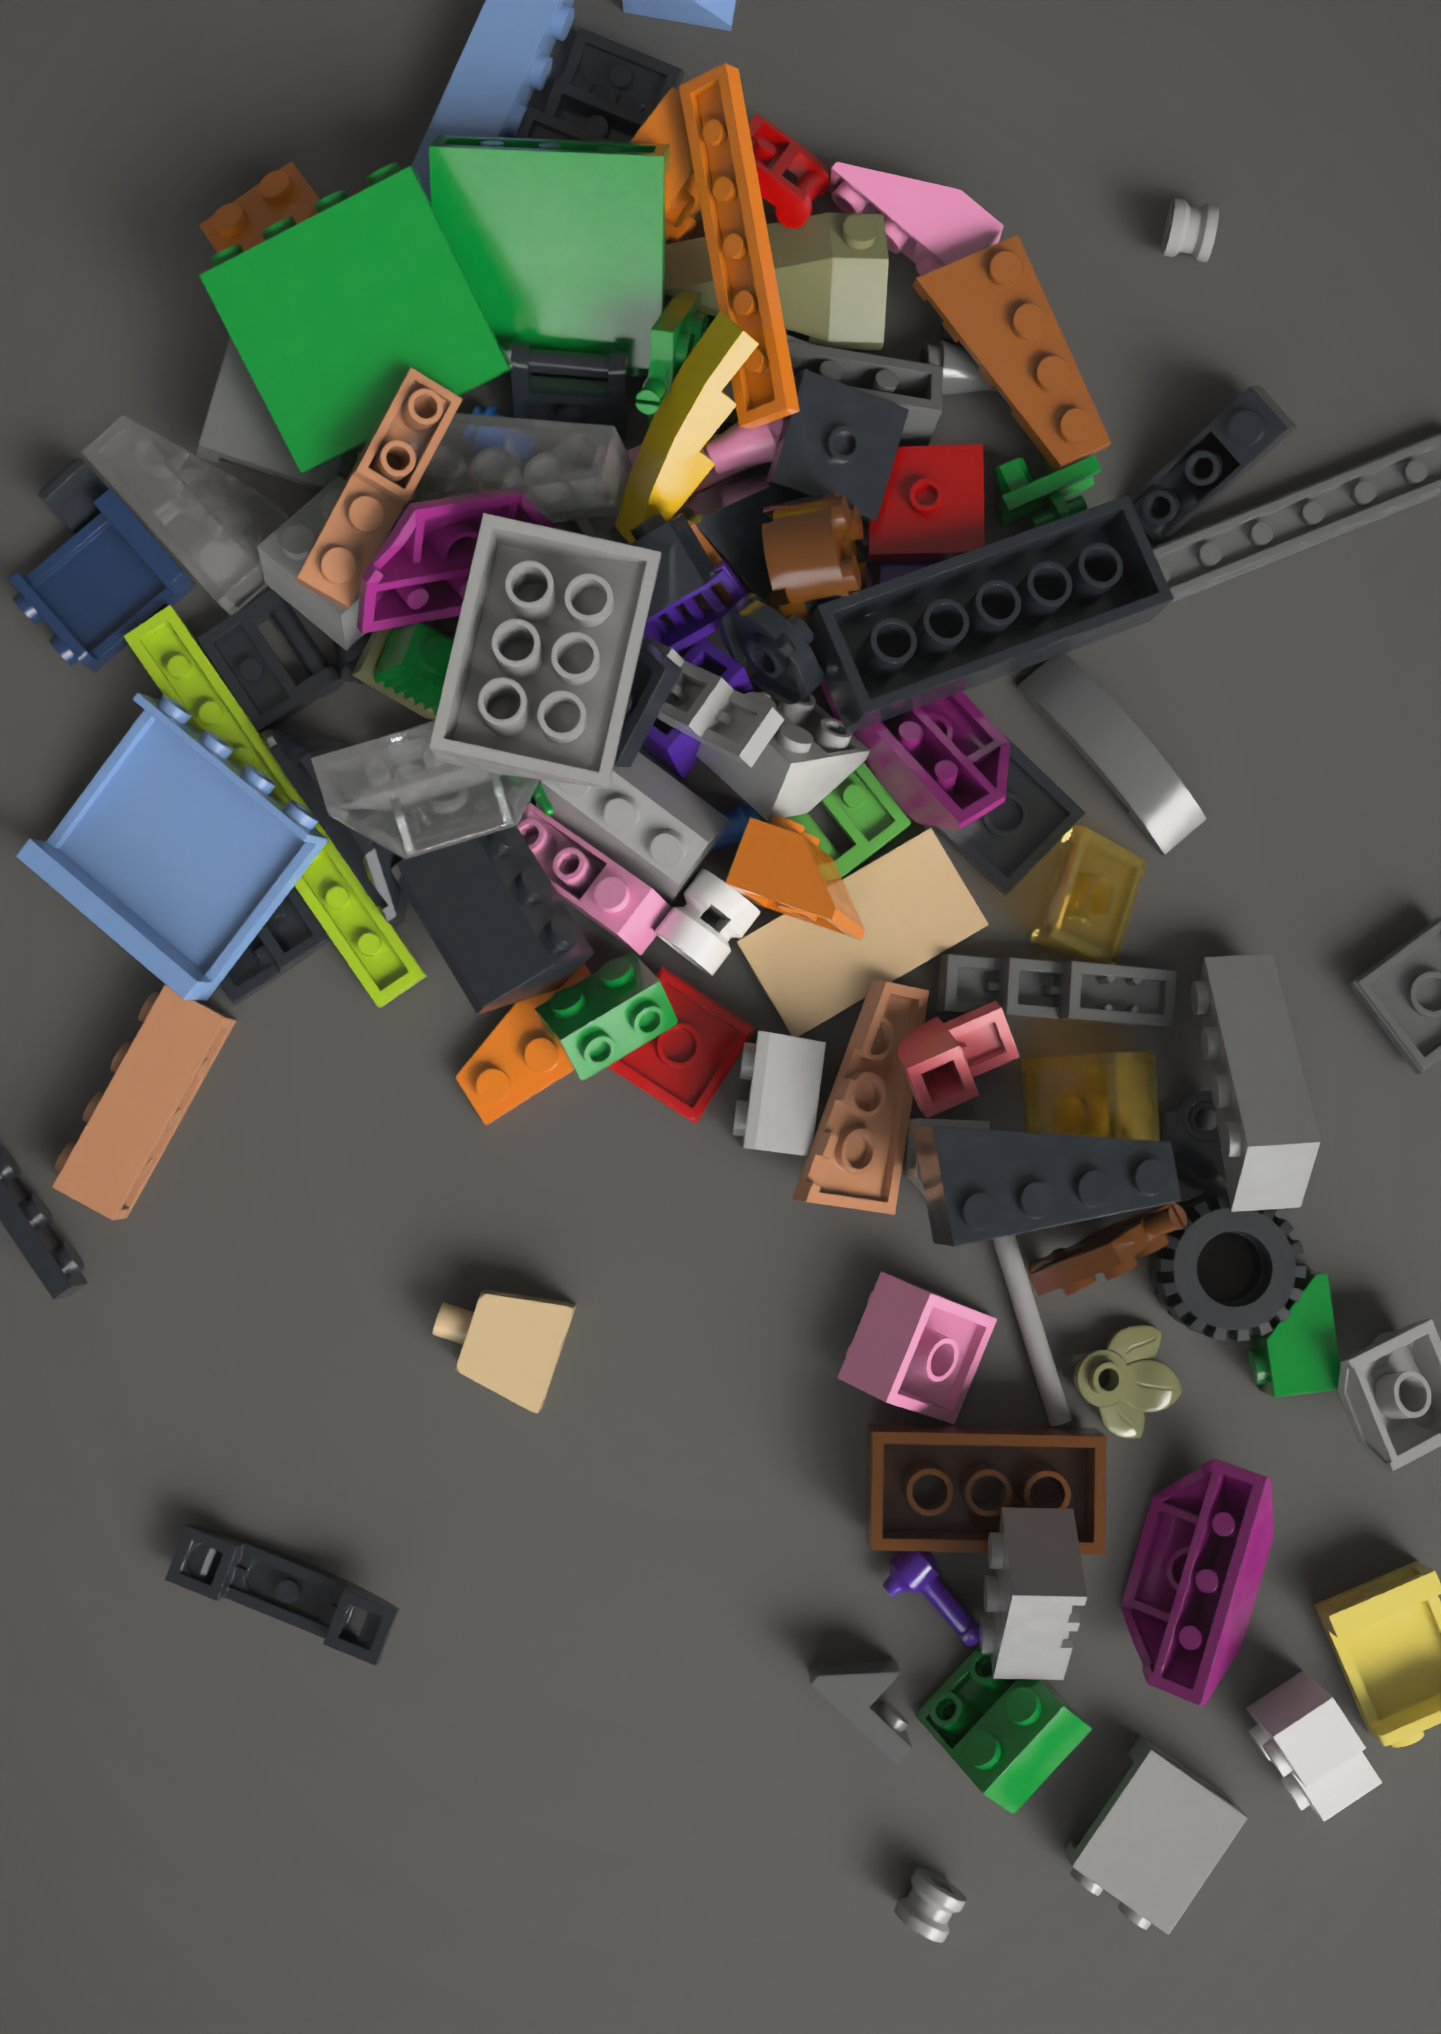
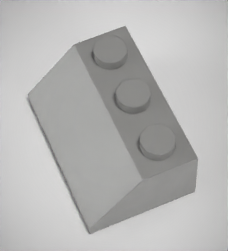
M638 752L631 767H613L609 789L548 780L540 781L554 807V813L550 815L551 818L653 888L671 907L731 821L640 752ZM536 803V807L542 811L539 804Z

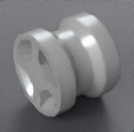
M1174 197L1170 204L1164 227L1161 247L1162 256L1174 257L1178 253L1191 254L1195 261L1206 263L1211 255L1216 237L1219 205L1206 203L1201 208L1189 206L1185 199Z
M918 1867L911 1877L913 1887L909 1895L898 1900L894 1913L915 1932L932 1941L943 1943L950 1932L948 1926L949 1919L953 1913L962 1910L967 1899L958 1888L941 1876Z

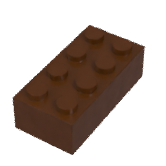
M868 1423L866 1540L870 1550L988 1553L989 1532H999L1002 1507L1056 1508L1074 1510L1080 1554L1106 1555L1107 1436L1096 1428Z

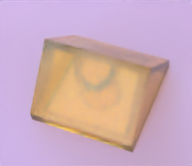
M1075 825L1062 838L1030 942L1091 962L1116 965L1148 861L1085 826Z

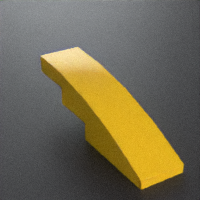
M721 310L681 366L671 384L670 392L664 398L652 419L630 471L615 522V527L629 544L636 541L630 530L661 512L665 521H670L715 465L701 449L737 405L722 390L759 345Z

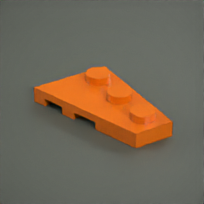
M585 963L559 989L516 1002L455 1076L485 1125H489L574 1071L563 1049L543 1026L535 1008L550 1000L559 990L572 987L592 975Z

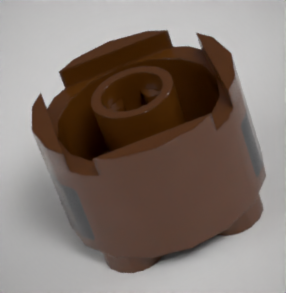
M832 491L764 507L763 513L773 518V522L762 524L765 560L773 591L785 588L790 604L779 606L785 618L789 614L797 615L801 619L810 617L818 605L843 596L850 597L849 594L873 586L868 564L866 562L859 563L855 540L863 539V525L860 512L856 504L848 505L844 495L840 496L837 491Z

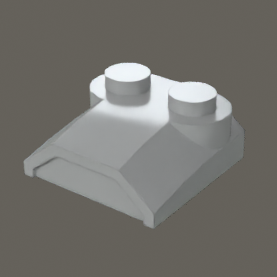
M1432 1319L1416 1321L1400 1330L1381 1333L1374 1339L1371 1345L1341 1361L1338 1394L1359 1446L1385 1472H1393L1441 1446V1340Z

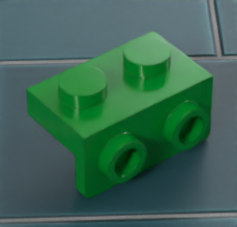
M633 951L606 962L597 972L572 987L559 990L550 1000L535 1008L543 1026L563 1049L575 1073L581 1080L588 1079L672 1028L678 1022L660 980Z

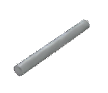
M1015 1235L992 1239L1049 1425L1058 1426L1070 1422L1072 1418Z

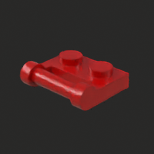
M756 112L748 124L761 196L776 207L777 219L783 226L789 229H797L802 227L810 217L813 200L822 196L829 188L831 169L823 160ZM786 170L797 176V185H794L782 176Z

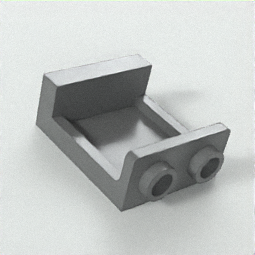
M230 336L196 456L218 464L221 457L316 489L318 493L337 476H341L346 481L354 457L346 453L309 472H300Z

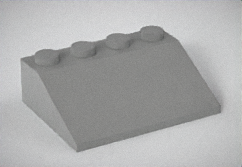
M483 513L429 745L437 761L496 774L609 789L661 560V552Z

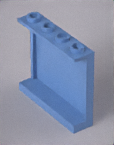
M137 693L133 700L144 710L48 840L41 841L29 838L16 857L183 1000L207 1001L329 839L314 827L319 819L312 812L292 799L286 804L272 792L276 784L271 778L250 764L243 768L229 756L234 749L225 740L208 729L200 733L187 721L192 714L183 705L165 694L160 699Z

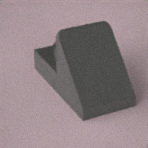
M896 1660L815 1663L808 1671L810 1685L895 1765L912 1749L908 1734L904 1731L909 1725L904 1716L885 1699L879 1705L875 1703L877 1698L900 1674Z

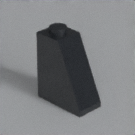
M772 462L760 465L688 498L675 514L678 516L683 513L687 520L695 523L721 559L725 560L747 592L755 593L763 600L773 590L765 560L762 538V524L773 522V518L763 513L764 507L802 498L766 484Z

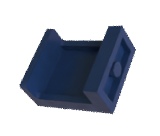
M111 488L93 502L101 513L28 575L23 576L15 570L7 577L19 591L12 598L18 607L35 624L44 619L56 633L49 639V642L71 666L80 661L93 672L99 670L128 645L123 637L167 606L171 605L173 607L196 587L195 583Z

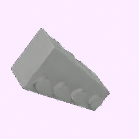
M1273 953L1204 957L1200 979L1191 983V1006L1194 1015L1201 1016V1050L1204 1060L1208 1061L1212 1100L1215 1107L1231 1212L1300 1208L1321 1142Z

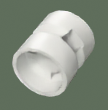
M702 868L684 892L686 905L684 907H673L654 933L689 962L708 975L713 976L731 952L728 941L731 938H742L759 916L760 911L738 891L725 884L716 875ZM707 909L720 918L715 928H712L700 918Z

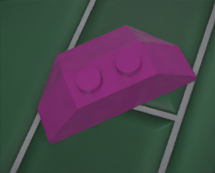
M516 487L410 503L361 577L357 628L363 634L459 616L483 513L554 529L558 528Z
M824 680L821 683V687L834 718L842 721ZM963 692L857 730L852 734L870 749L868 757L864 761L865 765L916 823L960 830L1005 801L1010 741Z
M1213 1458L1201 1465V1468L1182 1477L1152 1497L1120 1606L1133 1645L1144 1666L1142 1671L1147 1684L1199 1706H1205L1242 1648L1274 1538L1270 1477Z

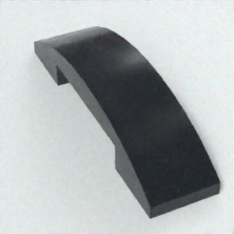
M192 1524L185 1525L165 1578L166 1581L215 1601H219L222 1598L229 1599L325 1638L323 1645L375 1666L380 1663L399 1612L398 1607L372 1592L314 1565L265 1546Z

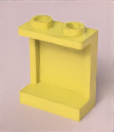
M1418 1560L1314 1605L1368 1733L1383 1746L1391 1745L1396 1748L1416 1743L1423 1738L1424 1730L1441 1723V1601L1438 1597L1441 1594V1583L1436 1571Z

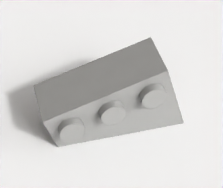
M1002 1507L999 1532H989L988 1537L989 1568L995 1569V1575H985L984 1608L985 1612H991L990 1618L981 1617L979 1640L981 1654H991L993 1679L1064 1680L1073 1649L1072 1639H1068L1069 1631H1078L1080 1625L1079 1614H1072V1606H1085L1087 1600L1074 1510Z

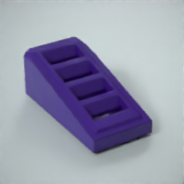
M725 560L716 562L713 566L719 575L704 586L649 617L646 621L644 636L671 647L678 653L718 630L721 619L748 592ZM721 582L733 600L723 603L711 586ZM701 593L712 608L704 611L694 596ZM683 603L692 616L685 618L676 606ZM666 613L673 624L666 626L659 616Z

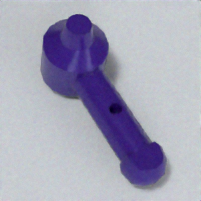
M899 1551L890 1559V1575L882 1585L892 1597L903 1591L917 1594L921 1592L967 1646H973L980 1642V1625L939 1579L935 1558L929 1551Z

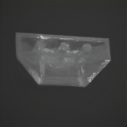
M435 722L311 758L329 816L404 859L517 826L540 779L496 774L437 761L429 748Z

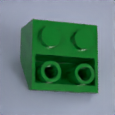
M980 1645L915 1714L985 1796L1013 1815L1092 1730L1087 1722L1046 1680L993 1679L991 1654H981Z

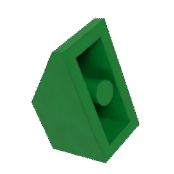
M1311 1270L1306 1271V1278L1297 1277L1295 1288L1303 1290L1299 1302L1290 1300L1286 1309L1291 1312L1290 1316L1284 1322L1277 1320L1272 1322L1270 1325L1273 1331L1263 1336L1253 1335L1255 1350H1249L1248 1364L1252 1381L1255 1385L1260 1384L1261 1392L1276 1398L1338 1389L1340 1359L1328 1273Z

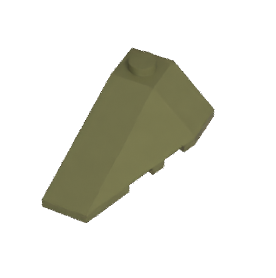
M823 213L810 216L807 222L797 229H789L780 222L767 224L785 329L808 335V342L819 346L837 349L882 350L884 344L889 265L883 214ZM706 237L665 244V302L670 303L679 290L701 292V313L716 317L719 310Z

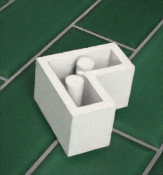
M1303 1670L1246 1708L1257 1724L1249 1730L1250 1735L1267 1760L1272 1761L1279 1773L1284 1777L1281 1779V1782L1301 1811L1310 1806L1325 1822L1382 1783L1362 1752L1366 1747L1334 1698Z

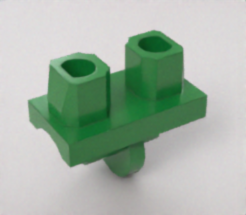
M1041 453L1040 455L1049 475L1033 481L1023 457L1016 458L997 467L993 475L1000 498L996 514L1002 527L1044 508L1045 511L1030 517L1032 528L1088 509L1082 495L1067 501L1065 499L1093 487L1095 484L1093 476L1102 470L1095 454L1055 471Z

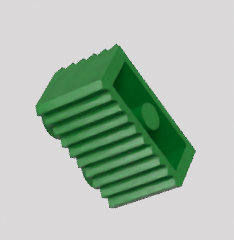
M425 622L406 625L400 629L397 628L396 631L393 630L387 639L374 672L375 684L383 681L385 689L393 687L395 694L403 692L405 700L413 697L414 705L423 703L424 710L432 708L433 715H437L454 639Z

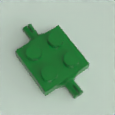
M679 290L651 328L648 377L643 382L642 390L636 396V399H639L636 402L638 410L649 415L648 429L655 413L660 408V404L670 392L671 384L681 366L709 327L708 315L701 313V292Z

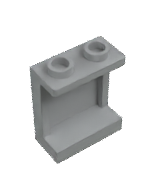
M1140 1735L1128 1753L1134 1764L1079 1845L1070 1841L1064 1852L1073 1867L1070 1874L1080 1885L1097 1896L1104 1889L1121 1901L1118 1909L1133 1923L1145 1930L1152 1923L1169 1935L1248 1817L1234 1800Z

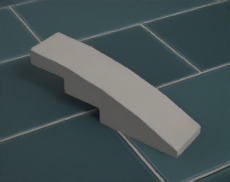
M643 635L645 640L654 645L682 669L657 718L751 768L785 719L773 707L734 690L722 677L685 661L673 648Z

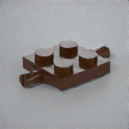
M1176 1202L1155 1206L1093 1231L1066 1249L1062 1247L1057 1248L1050 1255L1031 1261L1028 1264V1277L1038 1296L1059 1288L1063 1290L1065 1296L1071 1295L1096 1281L1094 1275L1103 1272L1107 1280L1116 1278L1139 1264L1135 1258L1136 1254L1138 1257H1143L1167 1245L1170 1240L1166 1234L1177 1229H1183L1182 1227L1186 1226L1187 1216L1185 1211Z

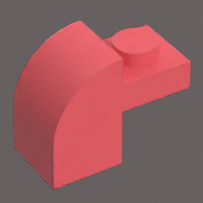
M996 1001L945 1023L937 1016L910 1032L901 1041L897 1049L898 1058L916 1103L926 1119L979 1096L973 1077L1020 1057L1002 1007Z

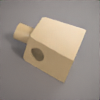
M484 1290L480 1294L474 1312L443 1302L432 1335L463 1345L456 1365V1371L523 1408L538 1414L543 1406L577 1304L521 1294Z

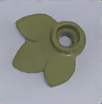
M1133 1325L1117 1330L1113 1333L1104 1349H1095L1086 1353L1074 1368L1073 1380L1079 1396L1085 1402L1097 1407L1102 1425L1116 1436L1131 1439L1140 1438L1144 1430V1412H1157L1166 1409L1181 1395L1182 1386L1176 1374L1165 1364L1155 1361L1161 1341V1331L1155 1327ZM1107 1368L1110 1375L1109 1382L1102 1389L1098 1378L1100 1373Z

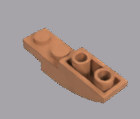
M412 367L408 370L335 499L294 581L345 610L351 607L360 590L362 575L386 541L402 508L409 502L461 404L462 398Z

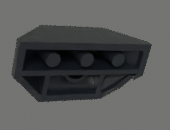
M267 729L259 734L306 805L319 819V824L386 922L393 927L403 923L408 899L392 874L391 869L396 863L418 851L419 843L410 832V830L418 825L400 797L392 802L388 800L378 785L387 778L370 753L366 751L358 756L352 747L345 742Z

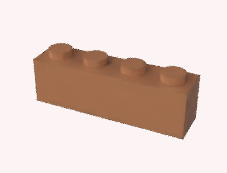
M167 985L163 986L160 993L154 991L145 1001L138 1016V1020L143 1023L132 1043L126 1041L116 1053L110 1070L115 1073L104 1093L98 1091L90 1100L82 1117V1120L87 1123L77 1143L71 1141L66 1145L54 1167V1171L58 1172L59 1175L52 1188L111 1220L127 1219L237 1021L200 1000H183Z

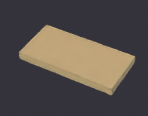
M932 828L843 879L865 929L861 941L785 914L737 941L738 947L791 1036L799 1037L866 998L872 980L893 982L989 925Z

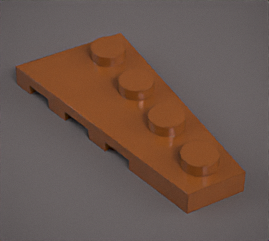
M1019 235L933 270L914 280L912 287L924 302L928 300L944 320L942 326L956 343L961 342L978 364L979 368L977 371L990 388L995 386L1012 408L1011 415L1055 471L1101 452L1111 444Z

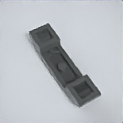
M1064 653L1047 660L1017 686L1018 690L1052 729L1058 727L1130 810L1126 815L1162 856L1207 819L1179 776L1149 738L1118 703L1067 654Z

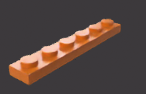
M723 63L680 85L679 91L719 312L720 310L759 343L731 379L734 400L737 404L736 411L739 426L755 429L797 413L800 409L740 73L738 68Z

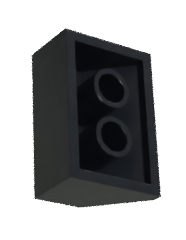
M508 812L466 821L396 863L391 869L392 874L477 1014L559 989L594 954L579 926L566 908Z

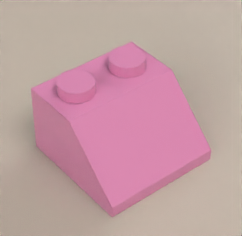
M881 1271L874 1290L869 1296L867 1307L854 1339L848 1347L846 1358L837 1378L886 1403L955 1425L997 1319Z

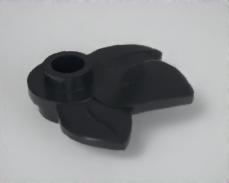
M1201 1091L1191 1095L1184 1101L1179 1111L1157 1114L1148 1122L1139 1140L1171 1142L1182 1202L1193 1200L1206 1193L1214 1184L1218 1175L1226 1179L1218 1126L1216 1125L1212 1130H1202L1197 1126L1196 1121L1199 1113L1204 1110L1215 1112L1211 1091Z

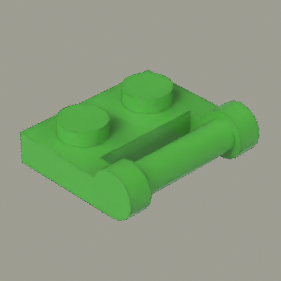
M864 762L820 801L854 845L842 856L808 813L786 817L803 825L805 833L820 839L818 847L834 859L842 879L911 824L910 820Z

